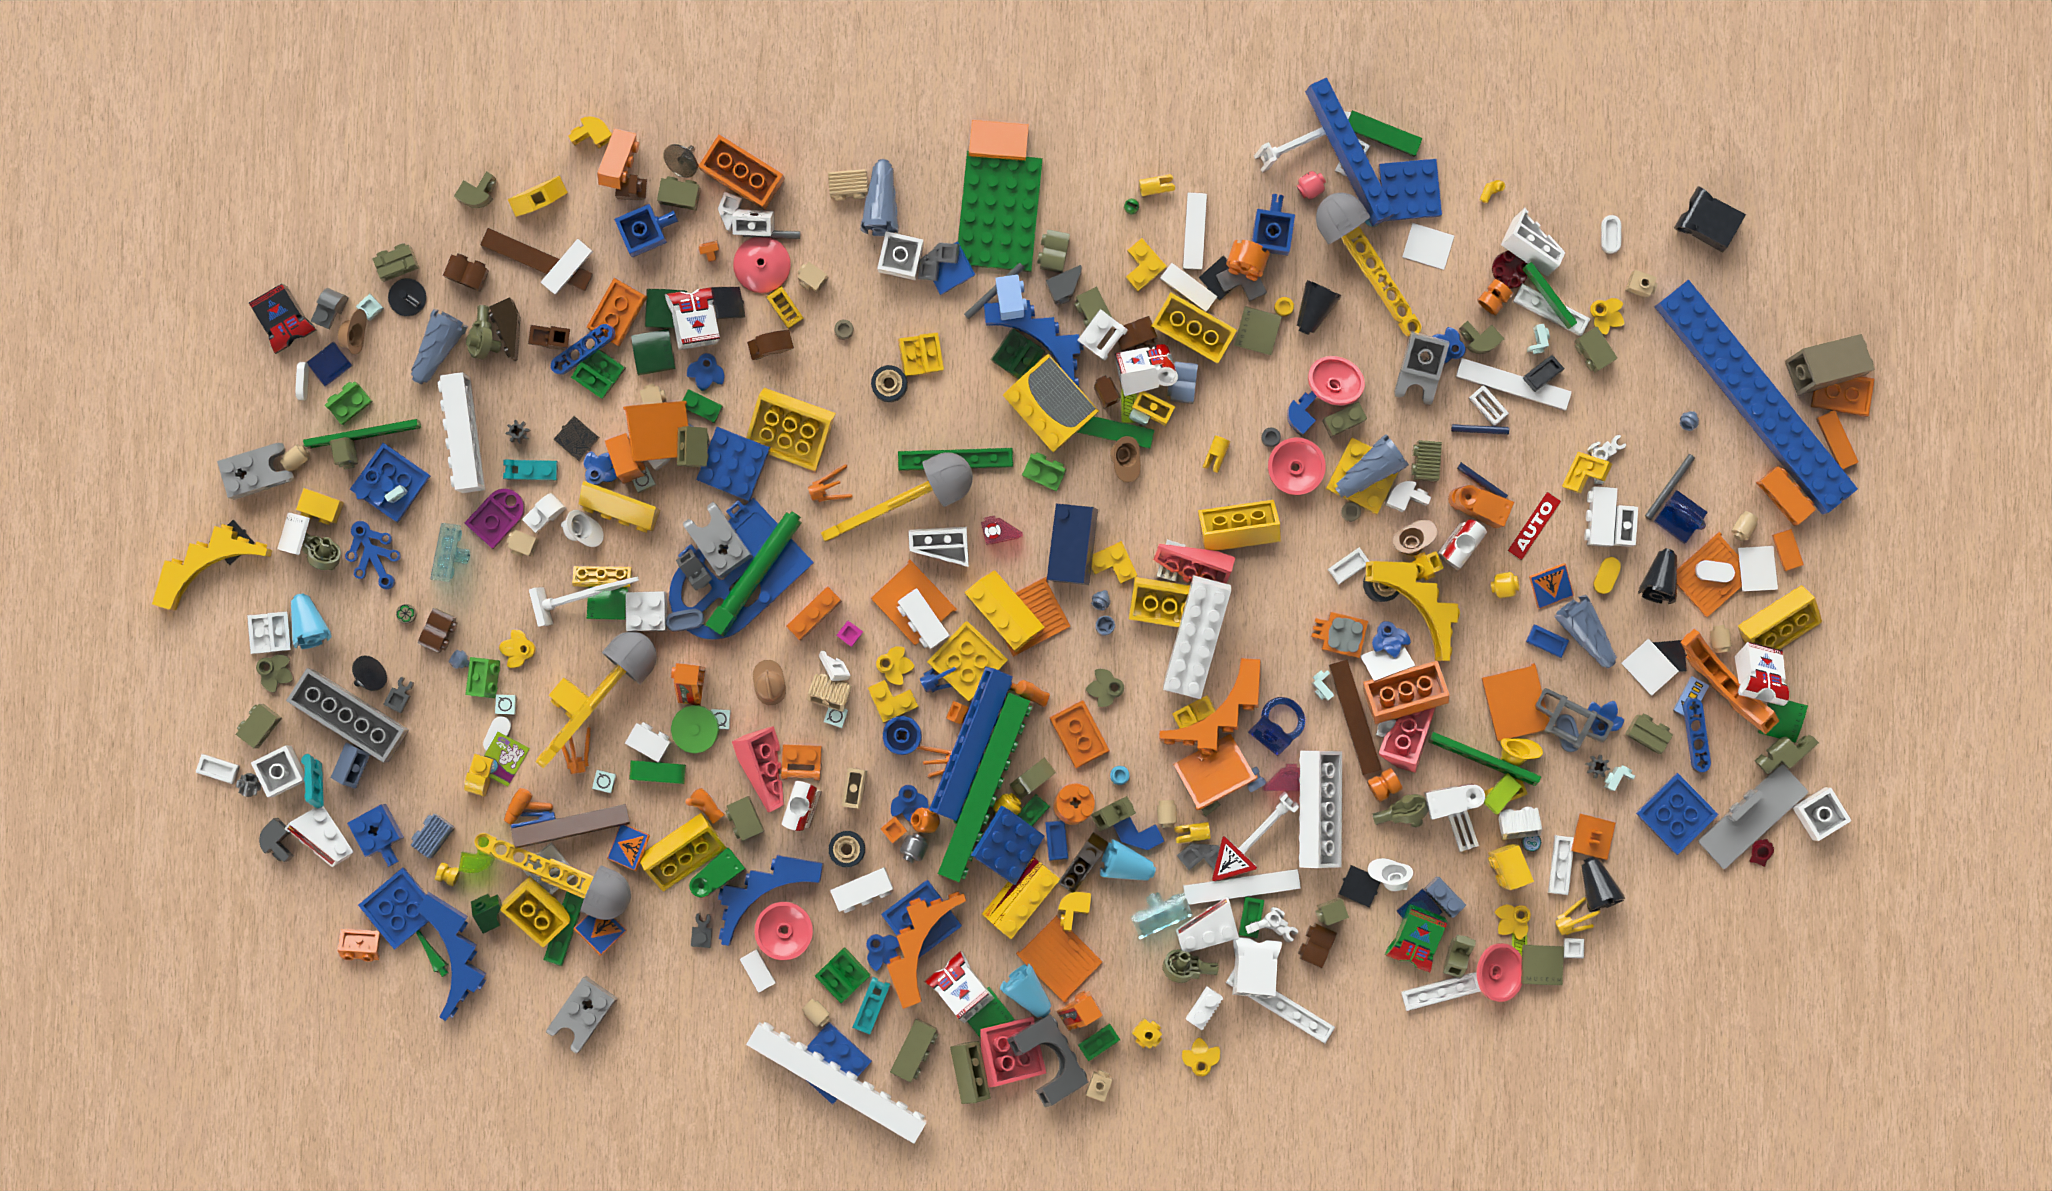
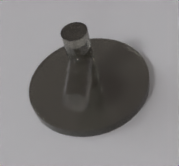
M671 144L664 150L663 156L666 165L673 173L680 177H692L697 172L699 165L693 155L695 148L692 145L686 148L679 144Z

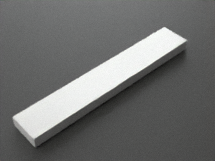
M1461 358L1456 374L1457 378L1562 410L1567 409L1571 396V391L1545 384L1538 391L1534 392L1522 376Z
M1298 869L1183 885L1186 905L1222 900L1226 896L1228 899L1301 888Z
M1234 969L1226 981V983L1232 987L1234 980ZM1277 991L1272 998L1248 996L1323 1043L1327 1042L1335 1028Z

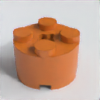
M1235 240L1226 265L1229 267L1228 271L1234 275H1239V273L1247 275L1248 279L1257 281L1258 277L1263 275L1270 252L1268 250L1264 252L1262 250L1263 246L1255 242L1242 240L1241 243H1237L1238 240Z
M1077 783L1063 787L1053 802L1056 816L1069 825H1076L1085 821L1092 814L1095 806L1094 796L1089 788ZM1073 800L1078 804L1076 808H1074V805H1070Z

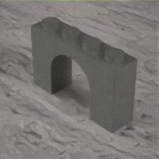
M1051 1014L1037 1020L1007 1039L1016 1056L1028 1052L1039 1044L1052 1048L1059 1060L1057 1075L1050 1082L1035 1090L1044 1107L1054 1105L1089 1083L1086 1072L1080 1068L1076 1054L1070 1050L1067 1038L1061 1034L1058 1022Z

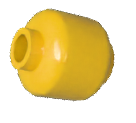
M1512 572L1496 574L1494 581H1491L1492 593L1496 592L1498 598L1514 597L1517 591H1520L1518 576H1514Z
M1012 793L1002 794L994 803V816L1001 806L1018 815L1021 812V801Z

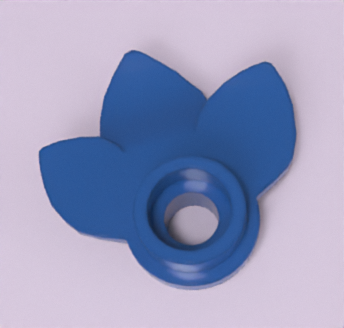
M1447 327L1445 335L1436 334L1432 336L1449 341L1444 364L1448 363L1451 359H1459L1465 354V345L1460 341V334L1454 328ZM1454 346L1459 347L1457 352L1452 351Z
M710 353L702 354L698 361L691 363L687 369V377L695 378L696 385L701 391L706 390L712 384V381L720 385L724 382V371L717 365L716 358ZM704 360H709L710 366H705Z
M592 451L587 453L583 464L587 470L585 472V479L588 483L599 485L602 482H612L617 478L615 470L612 468L613 464L609 453H603L598 457ZM597 473L598 476L594 478L591 476V474Z
M374 467L368 468L363 474V479L356 485L357 499H363L369 496L373 503L381 505L385 499V492H390L394 489L393 482L389 477L382 475L379 469ZM372 474L376 475V479L374 481H371L370 476Z
M1389 621L1379 624L1377 628L1378 634L1372 640L1375 652L1385 649L1388 654L1395 658L1400 653L1401 645H1409L1411 643L1407 632L1396 628ZM1384 628H1389L1390 633H1386Z
M1610 701L1602 707L1595 702L1590 703L1589 711L1594 710L1598 712L1597 714L1613 722L1611 731H1617L1622 727L1624 719L1617 716L1618 707L1615 701ZM1594 719L1591 725L1592 732L1596 735L1604 736L1608 726L1604 724V729L1601 731L1598 729V725L1604 723Z
M904 785L899 790V796L892 800L890 809L892 816L902 813L911 822V816L918 808H929L927 798L919 794L914 786ZM906 791H911L912 796L910 798L905 797L904 793Z
M878 934L868 938L866 943L869 950L867 960L875 971L880 969L882 963H890V958L898 956L895 950L900 945L898 939L892 935L882 937ZM875 940L880 942V946L877 948L873 946V941Z

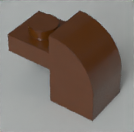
M630 174L627 182H623L621 190L616 189V198L621 200L646 199L647 179H640L638 175Z
M530 325L528 344L549 349L566 350L568 348L570 329Z
M789 330L765 333L747 342L752 360H758L771 354H781L794 348Z

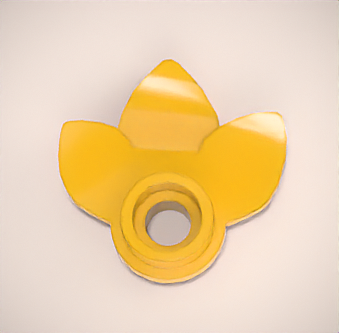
M1610 298L1606 301L1597 300L1590 306V313L1594 317V326L1598 327L1603 335L1608 334L1610 327H1620L1625 324L1623 316L1618 311L1624 303L1617 298ZM1601 307L1602 313H1598L1596 308Z
M511 630V639H507L499 645L501 653L509 656L507 661V667L509 668L522 666L525 660L531 658L536 651L534 643L527 640L525 633L520 630ZM524 646L527 647L526 652L523 651Z
M892 647L887 654L879 656L876 661L877 669L885 673L886 679L890 683L902 685V674L911 671L915 667L910 659L903 657L904 647ZM884 660L889 661V666L886 668L882 666Z
M1506 904L1495 910L1494 913L1501 918L1498 924L1499 934L1508 935L1514 932L1518 940L1526 936L1528 932L1527 922L1531 918L1530 910L1526 906L1518 905L1513 907ZM1522 911L1524 913L1523 918H1518V912Z
M1200 1037L1193 1042L1191 1050H1182L1183 1062L1187 1066L1192 1067L1194 1074L1200 1077L1208 1075L1211 1071V1066L1218 1063L1220 1059L1219 1046L1208 1048L1206 1042ZM1203 1063L1205 1068L1199 1070L1198 1064Z

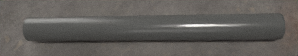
M1019 263L1006 276L1018 275L1025 267ZM996 285L964 313L968 319L974 316L984 304L988 303L997 294Z
M1688 454L1645 514L1646 518L1651 520L1694 461L1695 457Z

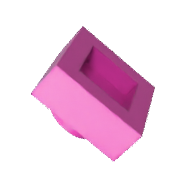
M848 620L837 636L852 647L863 631Z

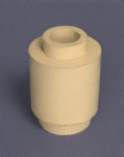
M296 444L282 456L283 458L280 462L287 471L291 472L309 460L308 455L310 453L304 445L299 446Z
M1747 511L1741 514L1731 530L1734 533L1733 537L1740 541L1749 540L1758 524V518Z
M1725 625L1713 626V630L1710 631L1712 649H1714L1715 653L1730 651V646L1732 645L1729 628H1725Z
M1174 800L1159 801L1157 815L1158 824H1162V828L1173 827V823H1177L1176 805H1174Z
M812 998L802 1008L805 1012L804 1015L816 1027L818 1025L823 1027L830 1020L828 1017L830 1013L818 1000L815 1001Z

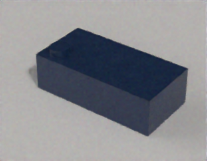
M1056 503L1047 580L1089 585L1098 509L1088 506Z

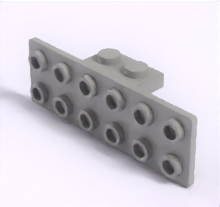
M1781 764L1757 787L1747 791L1743 795L1744 799L1739 803L1733 804L1729 808V812L1705 833L1698 842L1723 869H1726L1808 793V790L1784 764Z

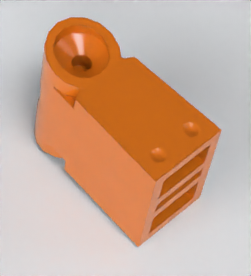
M1473 485L1455 488L1448 496L1451 507L1493 528L1505 526L1514 505V501L1483 489H1478Z

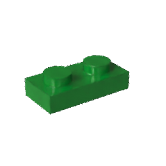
M689 389L682 400L687 402L685 405L686 410L713 423L716 422L723 408V405Z
M1245 896L1238 935L1258 938L1259 930L1248 934L1245 926L1261 921L1264 900Z
M1109 1023L1079 1043L1078 1047L1086 1059L1090 1061L1120 1041V1038Z

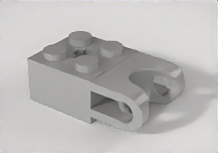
M1410 332L1394 391L1395 397H1403L1409 386L1418 384L1423 387L1422 399L1424 404L1431 405L1433 403L1448 351L1449 341ZM1424 351H1427L1428 355H1430L1426 360H1422V356H1420Z
M271 444L217 461L227 497L235 500L293 481L292 472L286 470L276 472L273 467L275 458L285 453L284 444ZM246 472L245 478H241V474Z
M712 502L707 506L711 515V521L707 526L703 528L698 527L690 519L683 522V526L716 574L723 578L753 556L717 504ZM723 547H729L727 554H721Z
M583 977L547 1028L546 1033L554 1036L562 1028H570L575 1036L570 1049L574 1053H578L597 1029L617 1000V997L589 977ZM591 1000L593 1008H587L585 1001Z

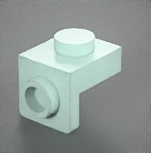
M1539 324L1533 328L1537 345L1527 348V352L1533 351V354L1545 352L1544 349L1549 346V330L1545 328L1544 324Z
M1321 670L1313 677L1315 681L1312 682V685L1317 689L1315 693L1321 700L1324 698L1329 700L1334 696L1322 682L1330 674L1328 670L1325 672Z
M1623 765L1621 768L1614 767L1612 773L1609 772L1604 780L1606 783L1604 787L1615 791L1622 776L1634 779L1635 775L1631 774V769Z

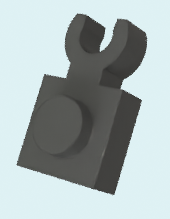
M404 677L399 678L398 689L391 688L383 704L399 713L403 712L411 697L406 692L414 686V682L410 681L409 685L405 687L403 685Z
M696 914L695 920L698 927H692V947L711 948L712 928H707V924L711 920L710 914H707V919L704 922L700 920V914Z

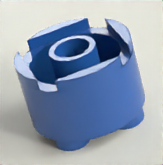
M906 716L892 718L887 722L883 730V742L888 750L895 754L906 755L912 753L919 747L922 740L920 726L915 720ZM899 731L907 732V734L905 735L907 738L906 740L898 739Z

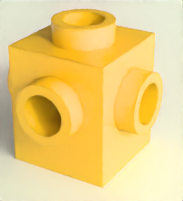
M1436 551L1428 555L1425 552L1414 556L1415 561L1410 562L1416 563V568L1418 569L1416 580L1424 578L1425 581L1436 576L1435 572L1444 569Z
M1143 1018L1132 1030V1034L1137 1037L1135 1041L1142 1048L1146 1046L1149 1049L1152 1046L1155 1048L1162 1041V1032L1159 1031L1161 1027L1155 1021L1150 1023L1146 1018ZM1147 1032L1152 1033L1150 1037H1146L1145 1034Z

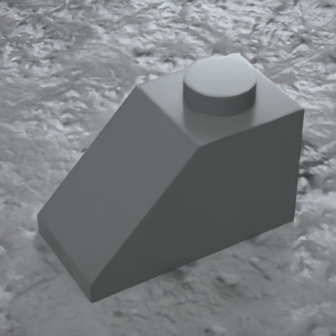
M1081 265L1046 280L1047 288L1055 304L1060 303L1062 305L1071 300L1070 297L1074 294L1082 272Z

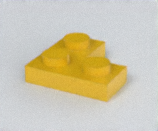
M1143 238L1127 250L1139 264L1125 277L1137 292L1167 268Z
M1577 452L1562 487L1581 494L1588 477L1605 482L1613 464L1609 461Z
M1122 541L1093 554L1091 568L1094 574L1112 567L1120 584L1138 576Z
M886 680L868 687L883 723L919 707L911 689L893 697Z

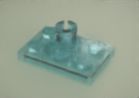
M441 523L430 577L431 580L450 582V579L454 576V562L468 563L470 550L457 547L458 541H460L462 536L461 525Z
M1152 893L1146 898L1150 908L1140 910L1130 917L1141 939L1193 916L1184 893L1173 895L1164 902L1160 893Z

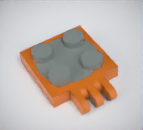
M1330 612L1328 621L1315 618V622L1322 624V626H1313V630L1320 631V634L1312 633L1311 637L1324 640L1322 650L1360 658L1368 624L1367 620Z

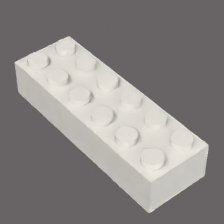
M463 372L440 375L441 381H438V389L443 395V400L440 401L442 411H445L446 418L443 419L444 430H447L448 438L445 439L447 449H450L451 456L448 457L449 468H452L453 476L450 477L451 485L461 493L485 490L470 377Z
M1193 575L1164 679L1163 690L1201 699L1231 593V585Z
M1300 751L1299 867L1339 868L1341 867L1342 751Z

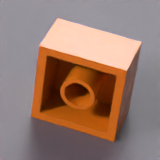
M627 433L605 440L616 476L623 484L645 476L643 470H646L644 461L633 462L630 438Z

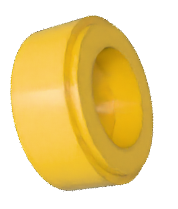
M1288 297L1279 298L1274 306L1275 312L1282 317L1289 316L1294 309L1293 301Z

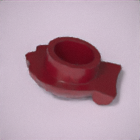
M1768 839L1755 841L1752 846V856L1749 862L1765 867L1767 860L1774 853L1773 844Z

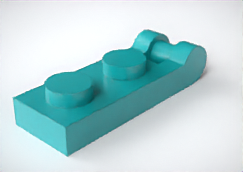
M503 460V466H505L503 479L557 480L558 461ZM513 466H518V473H513Z
M305 754L301 759L305 769L304 797L307 803L318 809L324 806L322 763L314 759L310 754Z
M872 977L852 1028L869 1035L871 1034L891 985L890 983H882L878 981V978ZM874 988L881 990L880 996L873 993Z

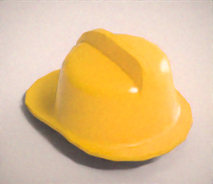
M1504 738L1501 740L1502 751L1500 759L1515 766H1521L1528 759H1536L1543 754L1541 746L1532 740L1524 738Z

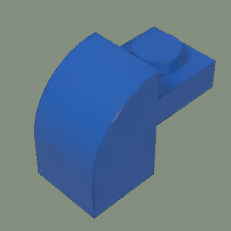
M1313 391L1309 395L1305 392L1298 400L1300 404L1293 400L1287 410L1288 423L1300 436L1316 421L1305 411L1317 398Z

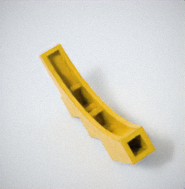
M221 524V527L214 526L209 546L207 543L199 541L196 544L189 543L184 561L172 558L171 561H164L152 605L177 610L181 597L189 584L211 565L226 558L239 555L271 557L272 550L267 548V544L256 542L253 545L248 543L249 539L237 537L238 532L232 531L233 527L224 524Z
M1366 562L1365 581L1391 587L1408 598L1416 606L1427 623L1434 644L1435 661H1450L1452 655L1450 638L1453 633L1451 623H1458L1460 617L1458 603H1437L1439 597L1437 583L1416 582L1418 577L1416 563Z

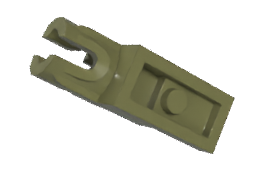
M1808 735L1800 738L1797 742L1798 745L1795 746L1789 738L1782 737L1766 749L1768 757L1761 754L1755 762L1767 774L1780 767L1781 763L1791 768L1819 742L1813 736Z

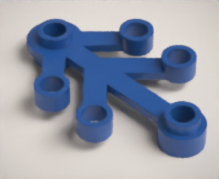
M364 521L355 522L351 527V534L354 539L350 550L345 554L346 560L355 562L358 559L357 551L361 541L365 549L359 566L354 570V576L358 579L365 578L367 574L366 568L369 559H371L380 577L378 579L379 586L386 590L393 588L395 579L392 575L386 573L378 555L388 557L391 561L397 562L400 560L401 554L397 550H388L372 545L369 537L380 540L382 544L388 545L392 542V536L388 533L370 530V526ZM359 527L363 528V532L361 534H358L357 529ZM385 535L389 536V540L387 542L383 541V537ZM396 552L398 555L396 559H392L391 557L392 553ZM350 553H354L355 555L354 559L352 560L349 559ZM358 570L363 571V575L361 577L357 575ZM384 578H388L389 583L387 585L383 584Z

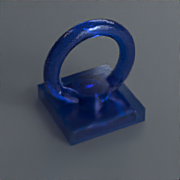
M1675 490L1653 522L1685 544L1696 529L1703 530L1706 528V523L1703 519L1708 512L1681 492Z
M1286 697L1273 698L1265 704L1261 718L1251 727L1248 733L1279 756L1303 732L1305 714L1300 705L1294 700ZM1287 705L1295 711L1298 724L1294 731L1285 733L1278 724L1269 720V713L1274 706Z

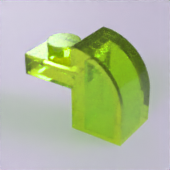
M487 838L479 839L478 845L480 847L488 846L489 840ZM477 850V853L461 852L458 871L466 873L483 872L493 864L495 857Z

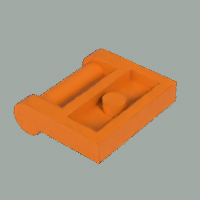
M783 744L781 779H787L788 777L814 778V780L820 781L822 746ZM788 764L815 765L814 771L788 770Z

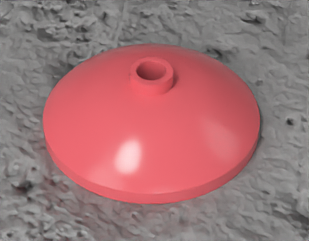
M753 237L745 241L738 248L734 257L733 267L738 281L746 289L756 293H768L778 289L787 280L791 262L786 248L776 239ZM763 259L764 264L758 265V260Z
M1327 356L1318 359L1313 363L1308 373V382L1314 394L1321 400L1333 405H1348L1357 401L1365 387L1364 377L1359 368L1349 360L1337 356Z
M1289 438L1282 441L1273 449L1268 460V473L1271 481L1279 490L1291 495H1303L1311 492L1321 483L1325 474L1326 463L1323 453L1316 444L1304 438ZM1292 465H1298L1299 470L1294 471L1292 469Z
M777 902L768 906L760 913L755 924V939L759 948L766 955L777 960H790L801 955L808 948L813 935V926L809 915L803 908L791 902ZM782 927L788 928L787 934L782 933Z
M1504 943L1494 944L1488 947L1479 959L1477 966L1478 985L1482 993L1490 1000L1497 1002L1508 1001L1521 989L1522 957L1513 946Z

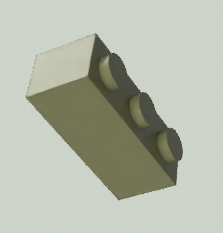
M916 1018L890 1073L909 1082L913 1078L917 1079L921 1071L918 1067L921 1061H926L930 1053L927 1048L930 1043L934 1045L938 1036L935 1033L937 1028Z
M979 1041L951 1046L950 1050L961 1103H978L991 1099Z

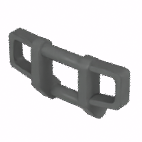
M1547 688L1542 691L1535 705L1537 710L1550 717L1544 732L1552 733L1568 741L1577 749L1580 748L1586 736L1604 742L1613 727V722L1597 714L1598 712L1594 710L1589 711L1568 700V697ZM1546 694L1560 700L1554 713L1541 706V701ZM1564 706L1588 718L1578 738L1554 726ZM1594 719L1608 726L1604 736L1589 732Z

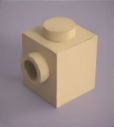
M810 262L806 265L803 264L797 272L799 274L798 279L801 281L799 284L805 289L809 290L811 288L817 293L828 279L826 273Z
M1634 270L1630 275L1625 291L1647 298L1656 291L1657 283L1655 281L1657 277Z
M655 384L646 385L643 390H640L643 404L664 403V401H667L665 391L661 390L659 386H655Z
M517 530L510 533L507 539L508 548L513 549L511 553L520 557L523 554L532 557L539 539Z
M1099 1070L1098 1073L1094 1071L1086 1095L1104 1102L1112 1083V1078L1109 1077L1110 1074Z

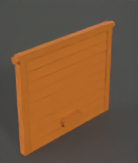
M686 401L623 407V410L626 412L633 462L677 458L678 428L688 426Z
M1720 532L1677 569V585L1706 618L1742 587L1739 555L1721 537L1722 534ZM1705 560L1728 563L1733 566L1735 575L1731 581L1724 583L1702 580L1697 577L1695 567L1699 562Z
M909 560L908 564L873 595L871 599L916 646L920 642L919 638L921 636L918 631H912L908 625V622H910L906 615L903 617L898 611V601L917 588L940 622L957 609L925 574Z
M1047 577L1015 593L1045 628L1017 652L1007 642L1006 644L1014 657L1070 627L1066 616L1047 583Z
M1535 663L1529 667L1482 678L1497 741L1545 730L1549 717L1535 708L1542 693ZM1543 697V699H1542V701H1541V706H1543L1544 708H1546L1545 701H1544V697Z
M1231 734L1218 740V752L1213 751V754H1202V751H1197L1173 764L1193 799L1196 810L1214 803L1258 778L1252 772Z
M1056 915L1016 954L1027 966L1030 964L1036 975L1065 1003L1075 989L1103 961L1072 930L1071 932L1063 931L1064 926H1060L1061 919Z

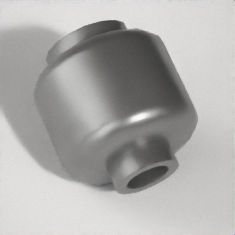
M915 833L907 835L900 848V852L904 855L903 859L911 863L914 860L921 861L928 849L927 839Z

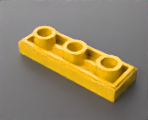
M574 566L572 585L577 587H596L629 579L632 575V568Z

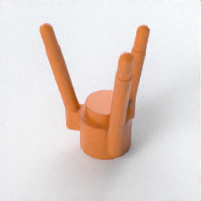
M845 464L820 480L812 482L813 485L808 486L811 499L813 501L818 499L819 502L825 500L851 498L852 494L824 496L827 494L826 489L834 487L841 482L838 480L824 485L823 482L847 468V465Z
M590 727L587 728L584 760H582V757H576L572 736L569 739L572 758H569L565 745L562 747L570 774L586 772L585 767L589 766Z
M919 746L917 748L924 751L948 754L943 760L924 761V765L946 764L947 766L952 750ZM945 769L930 773L928 777L941 775Z

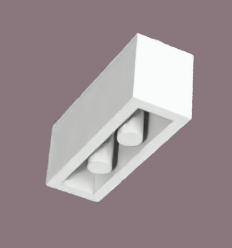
M1594 486L1587 493V502H1590L1589 510L1586 511L1588 529H1585L1584 540H1587V545L1611 547L1614 545L1617 488Z
M917 588L898 601V611L903 617L905 615L910 620L908 625L912 631H918L921 636L919 641L924 648L929 647L931 650L949 638L950 635Z
M884 867L830 891L839 912L844 910V913L855 909L854 905L862 903V906L873 902V897L879 895L880 898L890 895V890L894 888Z

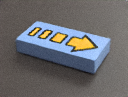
M1691 676L1673 710L1684 716L1683 704L1685 700L1696 698L1701 701L1709 685ZM1692 702V705L1689 706V709L1693 710L1694 712V708L1697 707V704H1694Z

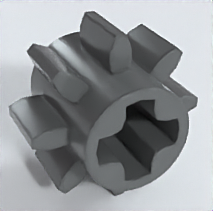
M514 420L512 426L510 424L507 425L510 429L505 434L512 436L510 438L511 442L517 439L518 443L522 444V439H529L526 435L531 430L524 428L526 425L524 421L519 424L517 420ZM517 428L522 430V432H519V436L514 434Z
M1599 755L1597 759L1594 756H1590L1592 761L1585 763V765L1589 766L1587 773H1594L1593 778H1597L1598 774L1606 777L1604 772L1610 770L1607 767L1609 760H1602V755ZM1596 763H1601L1600 770L1594 769Z
M252 773L241 775L236 784V787L239 788L238 793L245 797L256 796L257 791L261 790V783L258 782V777Z

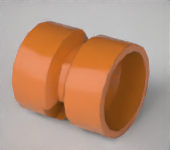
M1494 279L1487 287L1488 292L1484 291L1477 301L1486 311L1496 316L1503 308L1502 303H1507L1513 296V292L1504 283Z
M1391 768L1382 772L1381 777L1375 776L1367 781L1369 788L1379 803L1389 798L1390 793L1395 794L1403 789L1398 777Z

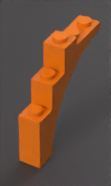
M1693 629L1685 635L1681 644L1687 653L1686 658L1691 667L1706 677L1712 688L1724 696L1736 712L1767 734L1779 722L1775 712L1759 699L1738 694L1740 686L1738 679L1719 660L1697 630Z
M1241 658L1239 674L1234 687L1220 707L1204 720L1189 727L1160 731V741H1164L1166 745H1175V742H1183V745L1194 746V743H1198L1197 748L1199 751H1202V754H1213V751L1218 752L1219 729H1222V732L1228 733L1238 730L1239 708L1243 707V710L1247 711L1259 708L1261 660Z
M959 891L948 895L949 899L942 901L941 898L931 901L930 906H927L925 899L921 901L920 898L909 901L910 905L906 908L914 929H911L909 926L899 930L900 934L896 937L904 957L901 958L900 955L889 959L890 963H887L888 971L903 1009L922 1001L918 988L917 965L924 939L941 916L953 907L966 901L964 893L960 894Z

